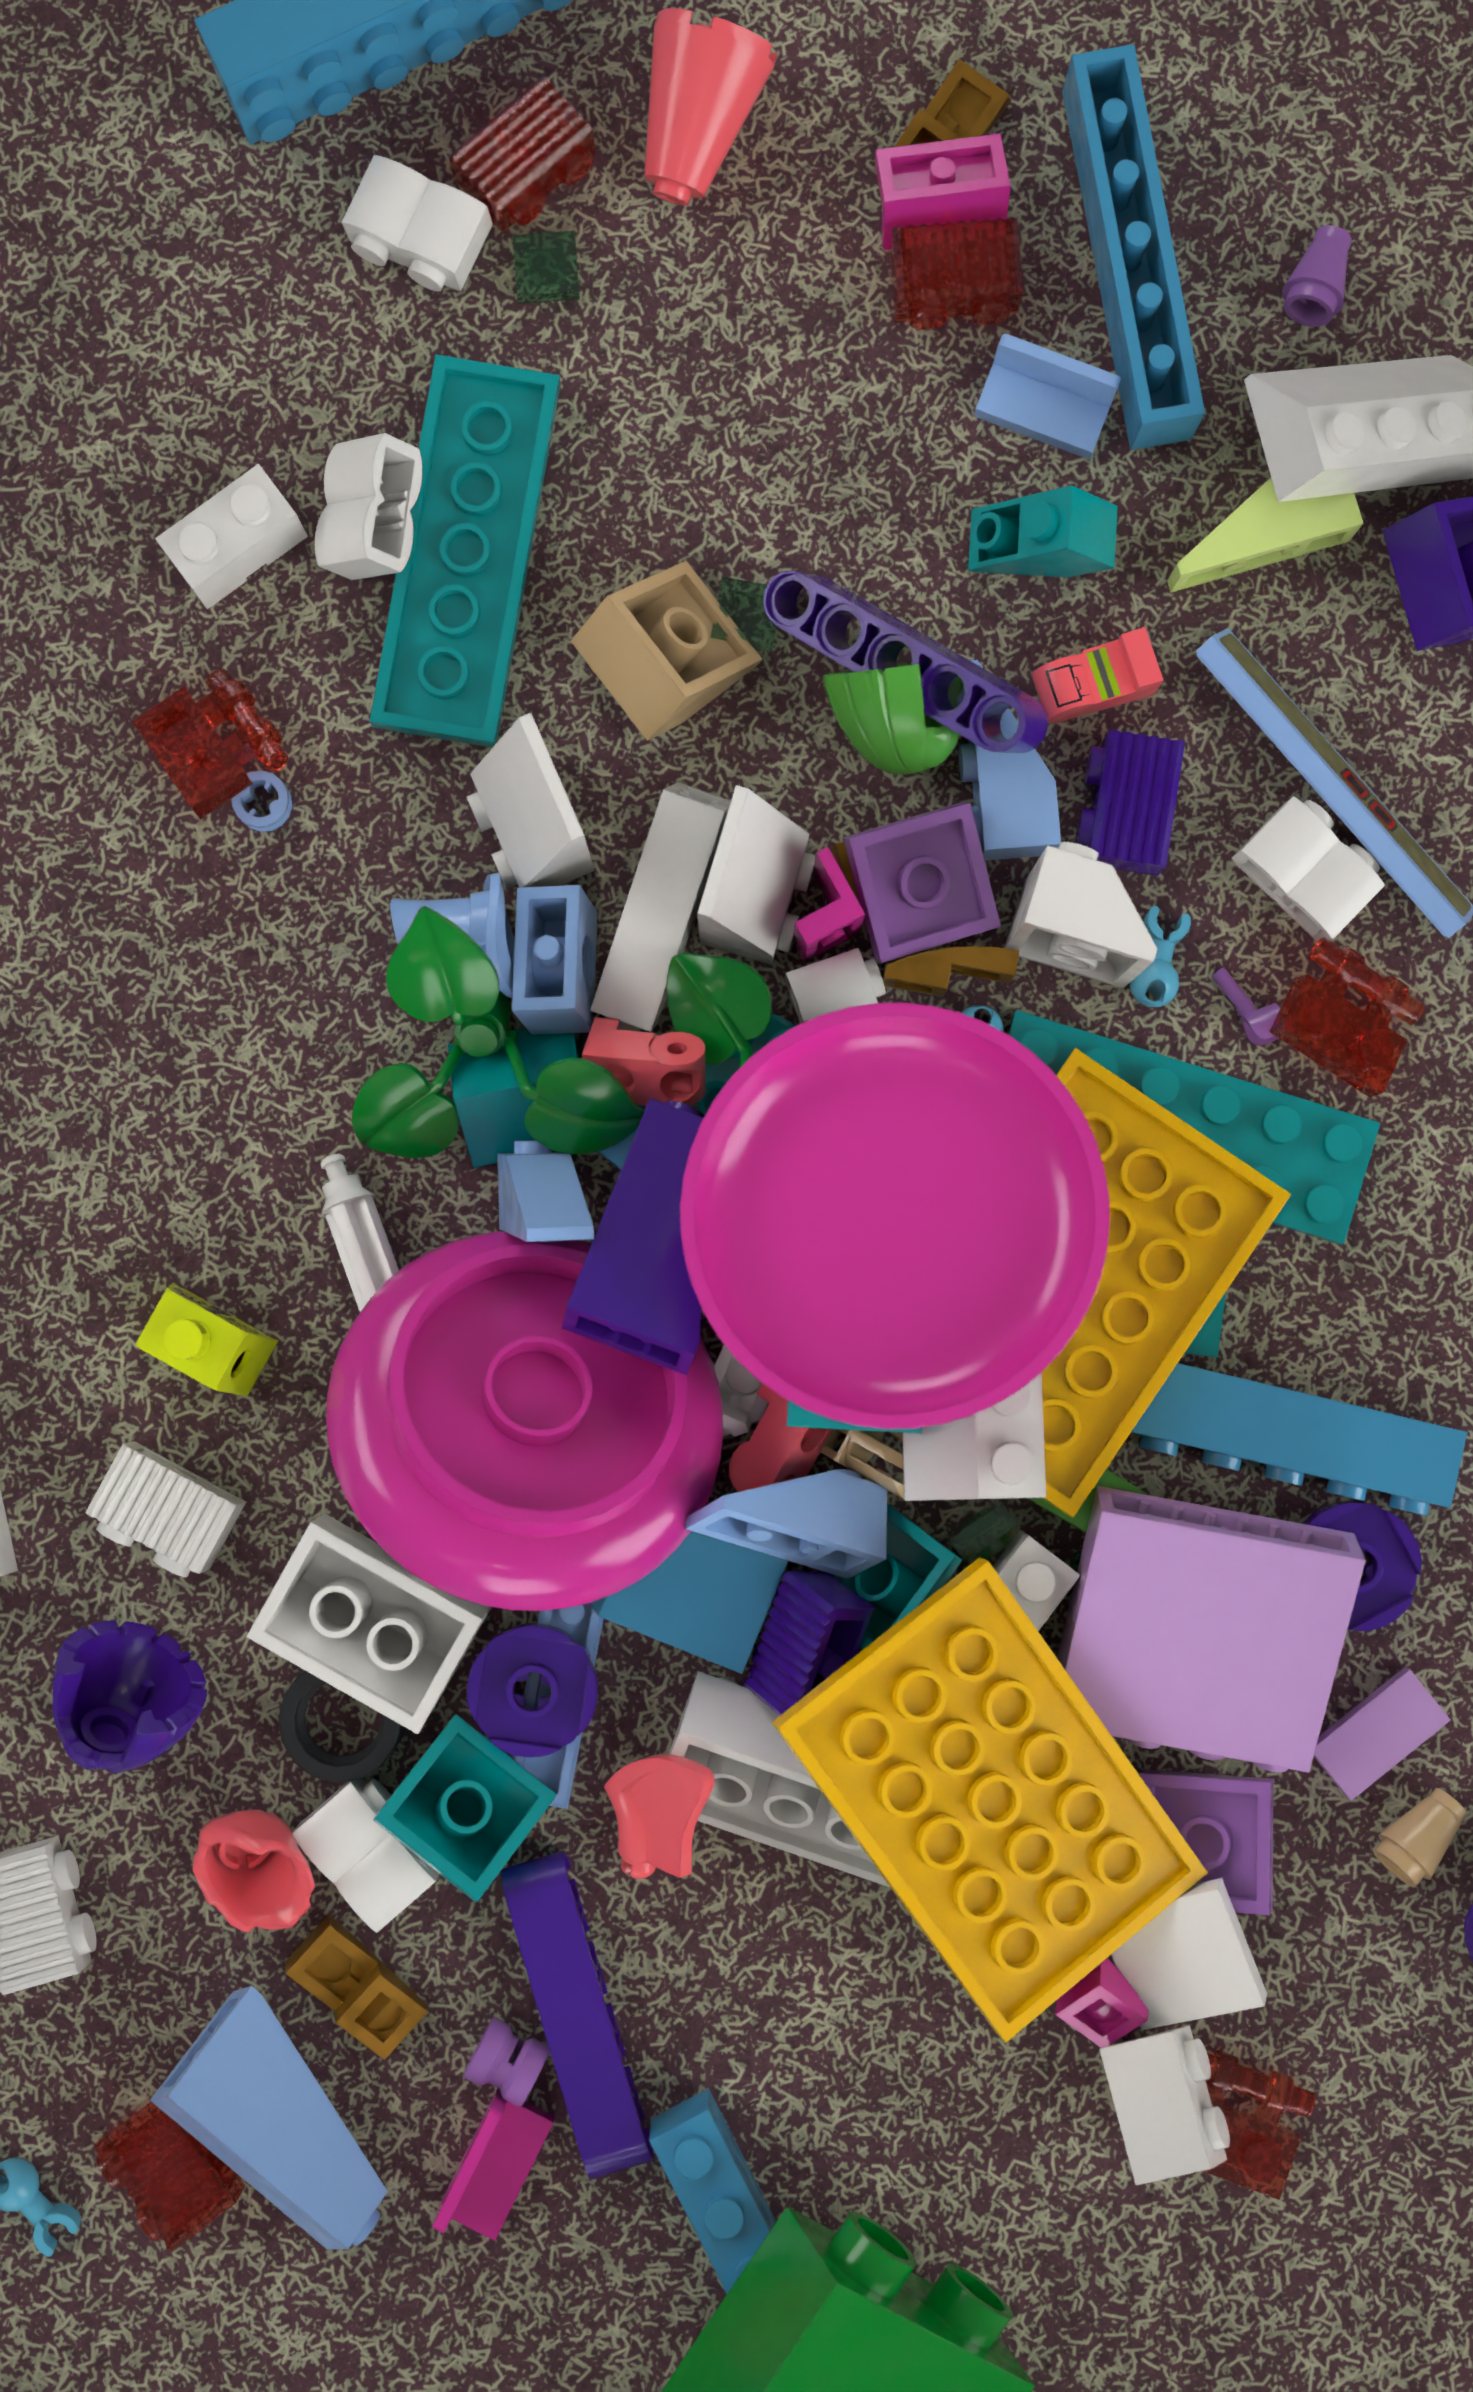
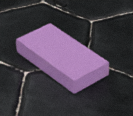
M1404 1667L1323 1732L1318 1738L1314 1757L1343 1794L1352 1801L1451 1719L1409 1668Z

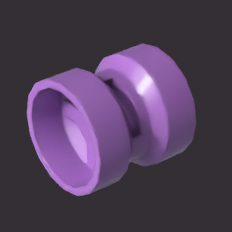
M493 2016L474 2050L462 2077L478 2086L487 2083L500 2089L502 2099L520 2108L529 2095L550 2051L549 2046L535 2038L523 2040L513 2035L511 2025Z

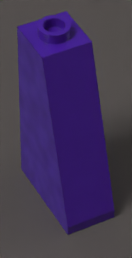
M650 1098L567 1304L562 1329L687 1375L700 1342L701 1305L692 1287L684 1258L680 1203L683 1177L690 1149L704 1118L700 1117L695 1109L677 1101H666L663 1103Z

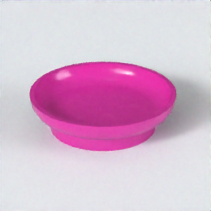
M873 1003L847 1007L823 1014L793 1027L770 1041L750 1057L729 1079L714 1099L700 1124L690 1149L683 1177L680 1203L681 1237L684 1258L692 1287L704 1314L718 1337L733 1356L755 1378L778 1395L803 1409L832 1420L856 1426L881 1429L921 1428L969 1417L1013 1395L1042 1373L1072 1338L1092 1303L1104 1267L1110 1227L1109 1193L1105 1169L1097 1142L1083 1112L1054 1072L1032 1051L1008 1034L983 1021L956 1011L912 1003Z
M495 1231L469 1236L442 1245L407 1264L387 1280L359 1313L339 1348L331 1372L327 1393L326 1425L332 1463L342 1491L361 1524L390 1557L415 1576L458 1598L485 1606L509 1610L542 1611L587 1604L613 1595L638 1582L655 1570L680 1546L691 1532L686 1529L687 1517L706 1506L713 1490L722 1449L723 1406L714 1365L702 1337L700 1336V1342L688 1374L685 1375L562 1329L566 1307L592 1243L583 1240L526 1242L504 1231Z

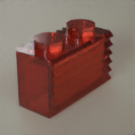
M543 75L448 157L454 180L468 195L487 205L492 222L502 233H505L515 223L519 226H525L533 221L543 210L548 194L554 191L558 185L564 182L566 186H571L582 179L591 168L593 156L596 152L593 129L590 124L584 121L573 105L568 103L564 95L559 93L556 86L552 85L547 76Z
M1010 217L1005 220L997 218L993 221L984 219L980 222L972 220L967 223L959 221L955 224L948 221L942 225L939 223L932 225L923 223L917 227L911 224L906 227L898 225L891 229L888 253L894 322L909 321L910 326L914 329L928 330L943 326L947 322V318L972 316V321L976 324L992 325L1007 320L1010 316L1009 313H1018L1024 290L1018 222L1016 218Z
M154 2092L107 2128L94 2147L96 2153L99 2154L97 2156V2164L104 2178L117 2189L122 2186L125 2187L127 2195L133 2198L135 2206L138 2207L136 2208V2217L145 2234L153 2241H165L166 2248L173 2252L236 2204L246 2186L235 2171L150 2101L156 2093Z

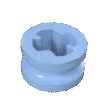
M253 771L242 776L234 785L231 795L232 807L237 817L249 828L260 832L273 831L281 827L289 818L292 810V796L282 780L273 773ZM259 786H264L269 794H272L275 790L278 792V800L269 804L271 814L265 817H260V814L254 808L249 813L246 810V803L255 799L254 789Z

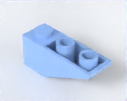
M971 660V662L982 667L978 660ZM963 684V690H962L960 696L957 697L958 706L960 705V703L963 701V698H964V694H965L964 684ZM1007 708L1002 715L1000 727L1003 736L1009 740L1016 733L1019 723L1010 709ZM968 740L969 743L959 744L961 782H972L974 806L971 807L984 860L1041 856L1047 846L1059 848L1061 834L1056 780L1036 749L1034 748L1025 753H1000L986 750Z

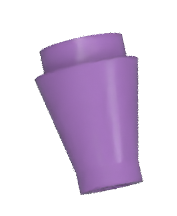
M1333 225L1318 228L1312 243L1282 289V295L1285 300L1284 311L1293 321L1305 326L1319 327L1328 324L1332 320L1333 315L1341 311L1344 303L1348 251L1352 243L1350 234L1344 229Z

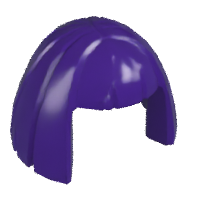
M101 1621L90 1624L88 1630L82 1627L73 1632L70 1638L65 1639L62 1647L59 1648L53 1669L52 1683L54 1723L66 1754L76 1765L86 1770H106L111 1773H122L141 1767L167 1752L194 1725L207 1699V1689H204L206 1680L198 1662L190 1660L191 1654L188 1651L182 1652L181 1646L176 1640L165 1633L158 1636L157 1629L141 1623L125 1621L119 1627L116 1621Z

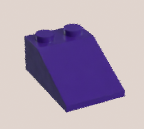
M1472 496L1433 503L1382 530L1417 651L1473 639Z

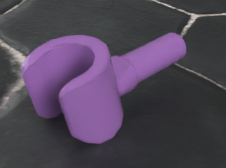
M1224 967L1212 976L1214 981L1237 1008L1236 1011L1241 1016L1242 1026L1251 1043L1254 1045H1265L1284 1036L1288 1025L1280 1007L1276 1003L1256 1010L1251 998H1248Z

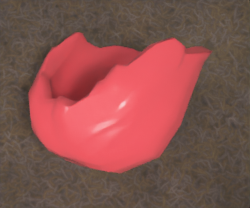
M260 1809L232 1812L211 1819L200 1830L198 1849L193 1857V1873L206 1902L209 1905H213L231 1926L243 1932H250L254 1927L269 1930L292 1928L299 1918L307 1913L311 1906L309 1900L311 1892L315 1888V1883L305 1853L297 1844L292 1834L293 1832L285 1820L279 1818L274 1813H268Z

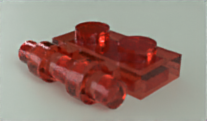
M217 669L207 677L206 684L211 693L198 702H195L184 686L132 721L200 820L253 784L241 767L251 759L260 760L268 771L275 772L282 769L289 759L281 746L282 737L277 728L269 719L259 716L254 709L255 699L243 682L234 680L225 669ZM225 721L233 722L238 731L222 740L214 728Z
M1325 937L1321 938L1316 942L1309 954V958L1325 969L1321 980L1318 981L1309 974L1295 978L1269 1032L1366 1096L1372 1097L1383 1094L1407 1042V1039L1388 1027L1393 1015H1395L1408 1025H1413L1422 1016L1425 1005L1409 994V986L1393 975L1384 978L1365 965V957L1350 946L1340 948ZM1349 985L1370 999L1364 1011L1343 997Z
M1217 2050L1214 2055L1207 2053L1211 2076L1205 2082L1212 2107L1218 2106L1226 2119L1230 2145L1228 2148H1224L1227 2160L1203 2172L1280 2200L1301 2140L1297 2131L1278 2125L1281 2115L1287 2110L1306 2118L1310 2117L1314 2109L1316 2095L1314 2092L1295 2086L1293 2077L1274 2070L1269 2072L1268 2075L1239 2065L1238 2057ZM1231 2090L1258 2099L1259 2103L1255 2114L1251 2115L1224 2105L1226 2095Z

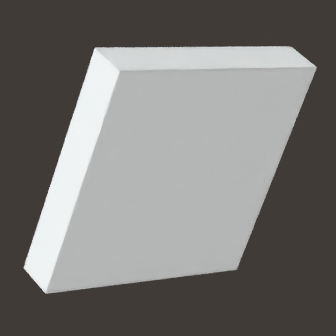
M1222 1878L1195 1883L1111 1954L1116 1968L1122 1973L1149 2010L1148 2021L1140 2025L1141 2030L1265 2006L1267 1998L1266 1989Z

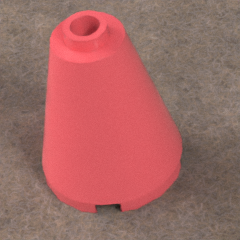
M665 8L658 12L654 24L644 178L655 185L653 195L673 204L688 206L691 197L703 198L771 75L777 59V52L770 53L772 45L766 39L730 21L713 16L711 25L690 24L693 14L692 10Z

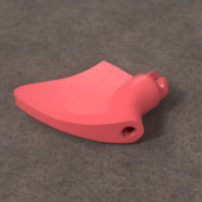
M658 1754L634 1761L622 1767L607 1781L604 1788L617 1818L618 1853L622 1857L621 1869L625 1874L630 1873L632 1878L643 1879L653 1874L656 1867L679 1878L692 1874V1839L694 1829L715 1782L714 1775L709 1768L681 1756Z

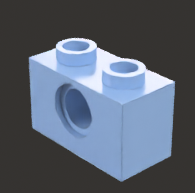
M580 885L517 888L512 1012L531 1035L590 1032L594 1020V1012L590 1010L595 998L598 912Z

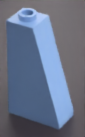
M252 1986L233 1991L150 2101L326 2249H349L351 2244L357 2246L367 2238L380 2218V2212L376 2208L388 2191L262 1994Z

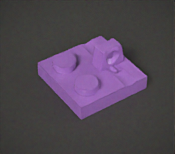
M960 802L843 837L860 905L865 913L864 920L868 929L875 961L884 963L1001 927L971 803Z
M1150 1769L1142 1770L1140 1777L1208 1872L1197 1883L1222 1878L1235 1913L1269 1916L1273 1910L1274 1779Z

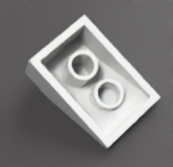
M531 713L519 717L470 773L478 792L467 796V799L481 831L483 832L493 827L503 848L491 855L506 889L519 885V888L560 886L593 872L594 867L584 833Z
M736 785L697 913L700 944L772 965L777 949L789 952L793 939L794 924L799 918L798 915L788 913L794 889L807 892L814 868L815 855L806 853L809 833L750 789Z

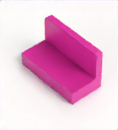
M1001 133L876 149L875 169L882 204L881 239L884 250L1005 234L1011 185Z
M828 847L816 852L813 876L829 904L794 924L792 942L804 963L858 935L865 917L863 909Z
M497 2088L439 2204L432 2228L444 2234L450 2220L453 2219L495 2241L554 2123L555 2116L526 2101L519 2108L502 2099L500 2089Z

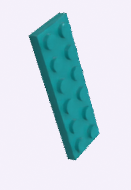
M435 354L419 442L422 460V482L418 498L410 510L413 521V544L406 566L402 572L396 573L369 721L373 728L491 748L498 742L561 386L559 375Z
M1019 1010L1014 1012L1008 1035L1032 1051L1055 1075H1057L1073 1050L1077 1048L1291 1193V1196L1272 1224L1338 1245L1345 1244L1380 1127L1379 1122Z

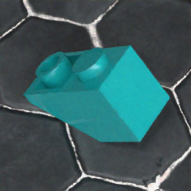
M1070 485L974 508L971 511L968 570L982 573L1069 578L1115 568L1118 506Z

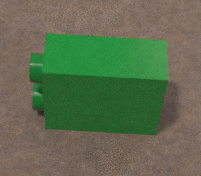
M787 2206L661 2392H1032L1035 2385L999 2337L1013 2317L1011 2309L991 2287L977 2276L956 2264L948 2263L933 2284L912 2273L917 2262L909 2249L890 2231L868 2216L851 2211L838 2231L835 2232Z

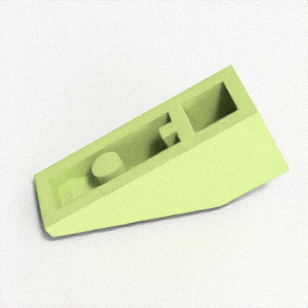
M1270 478L1176 564L1167 580L1170 593L1349 542L1363 525L1355 494L1349 493L1278 502L1272 478Z

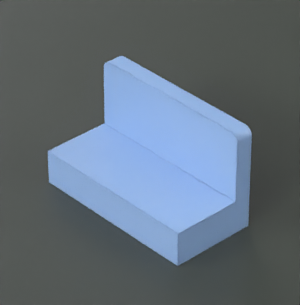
M1002 334L993 365L976 406L974 417L1090 460L1120 384L1121 377L1012 335Z

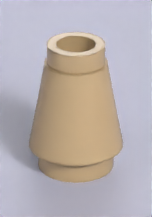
M1436 1788L1429 1797H1425L1378 1835L1381 1843L1373 1853L1397 1878L1411 1887H1416L1422 1878L1431 1880L1459 1829L1460 1822L1466 1817L1467 1812L1451 1795Z

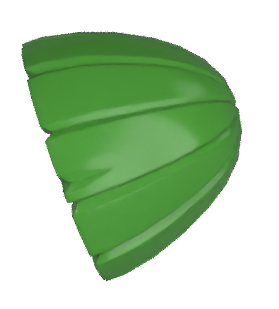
M897 663L896 667L886 668L884 672L881 669L858 672L849 670L823 675L824 689L839 726L852 746L875 768L889 774L900 775L923 772L945 761L956 747L959 734L924 714L919 664ZM959 676L954 678L948 689V699L954 708L958 707L957 697L960 696L964 684Z

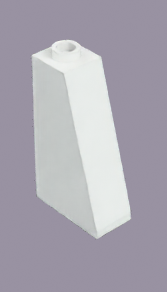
M679 782L662 791L590 1010L604 1015V1018L620 1019V1030L640 1032L641 1029L651 1032L659 1022L667 999L666 986L670 961L676 954L684 952L700 907L730 807V800Z

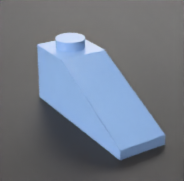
M537 1140L514 1141V1153H497L500 1230L526 1242L594 1239V1225L571 1154L553 1152L552 1149L545 1147Z
M836 1469L723 1495L689 1515L686 1519V1529L848 1579L886 1560L887 1490L879 1484L862 1479L861 1475L855 1471Z

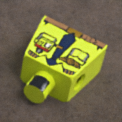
M173 1282L163 1294L135 1346L211 1389L248 1396L279 1340ZM245 1351L239 1366L231 1373L236 1360Z

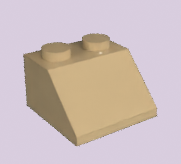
M687 561L608 595L571 640V643L585 659L592 671L598 676L647 741L682 724L762 661L761 656Z

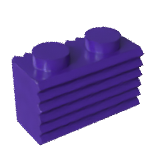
M1109 730L1102 741L1101 747L1091 746L1085 771V784L1095 785L1092 809L1082 808L1080 811L1075 843L1097 851V861L1110 864L1116 870L1158 876L1166 868L1185 742L1182 740L1146 736L1144 734L1121 732L1119 730Z
M787 1571L781 1576L783 1582L776 1588L777 1590L772 1600L774 1607L768 1612L771 1618L764 1623L767 1630L760 1635L762 1641L754 1650L752 1658L754 1665L748 1669L750 1677L744 1681L747 1689L779 1716L857 1655L872 1615L874 1605L866 1603V1599L858 1597V1593L850 1591V1587L842 1585V1581L835 1579L834 1575L830 1573Z

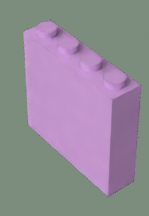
M1097 1486L1077 1570L1080 1577L1074 1583L1057 1659L1111 1736L1125 1738L1133 1745L1147 1749H1155L1163 1745L1189 1750L1197 1757L1206 1760L1218 1761L1227 1757L1249 1761L1259 1768L1270 1772L1280 1773L1292 1769L1309 1773L1366 1560L1354 1533Z

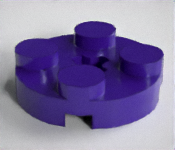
M1340 1501L1320 1508L1302 1523L1354 1533L1362 1553H1367L1370 1562L1363 1569L1366 1578L1359 1584L1348 1625L1349 1630L1370 1631L1384 1627L1395 1621L1408 1609L1414 1598L1412 1592L1416 1586L1417 1574L1421 1575L1422 1558L1413 1533L1399 1517L1371 1503Z
M542 1623L521 1624L496 1634L475 1659L467 1682V1702L474 1721L477 1720L480 1729L489 1736L488 1740L497 1748L520 1757L548 1756L573 1742L589 1725L598 1699L597 1672L587 1648L566 1631ZM529 1672L542 1674V1683L551 1686L552 1689L551 1697H541L537 1707L525 1706V1695L515 1692L516 1681H526Z

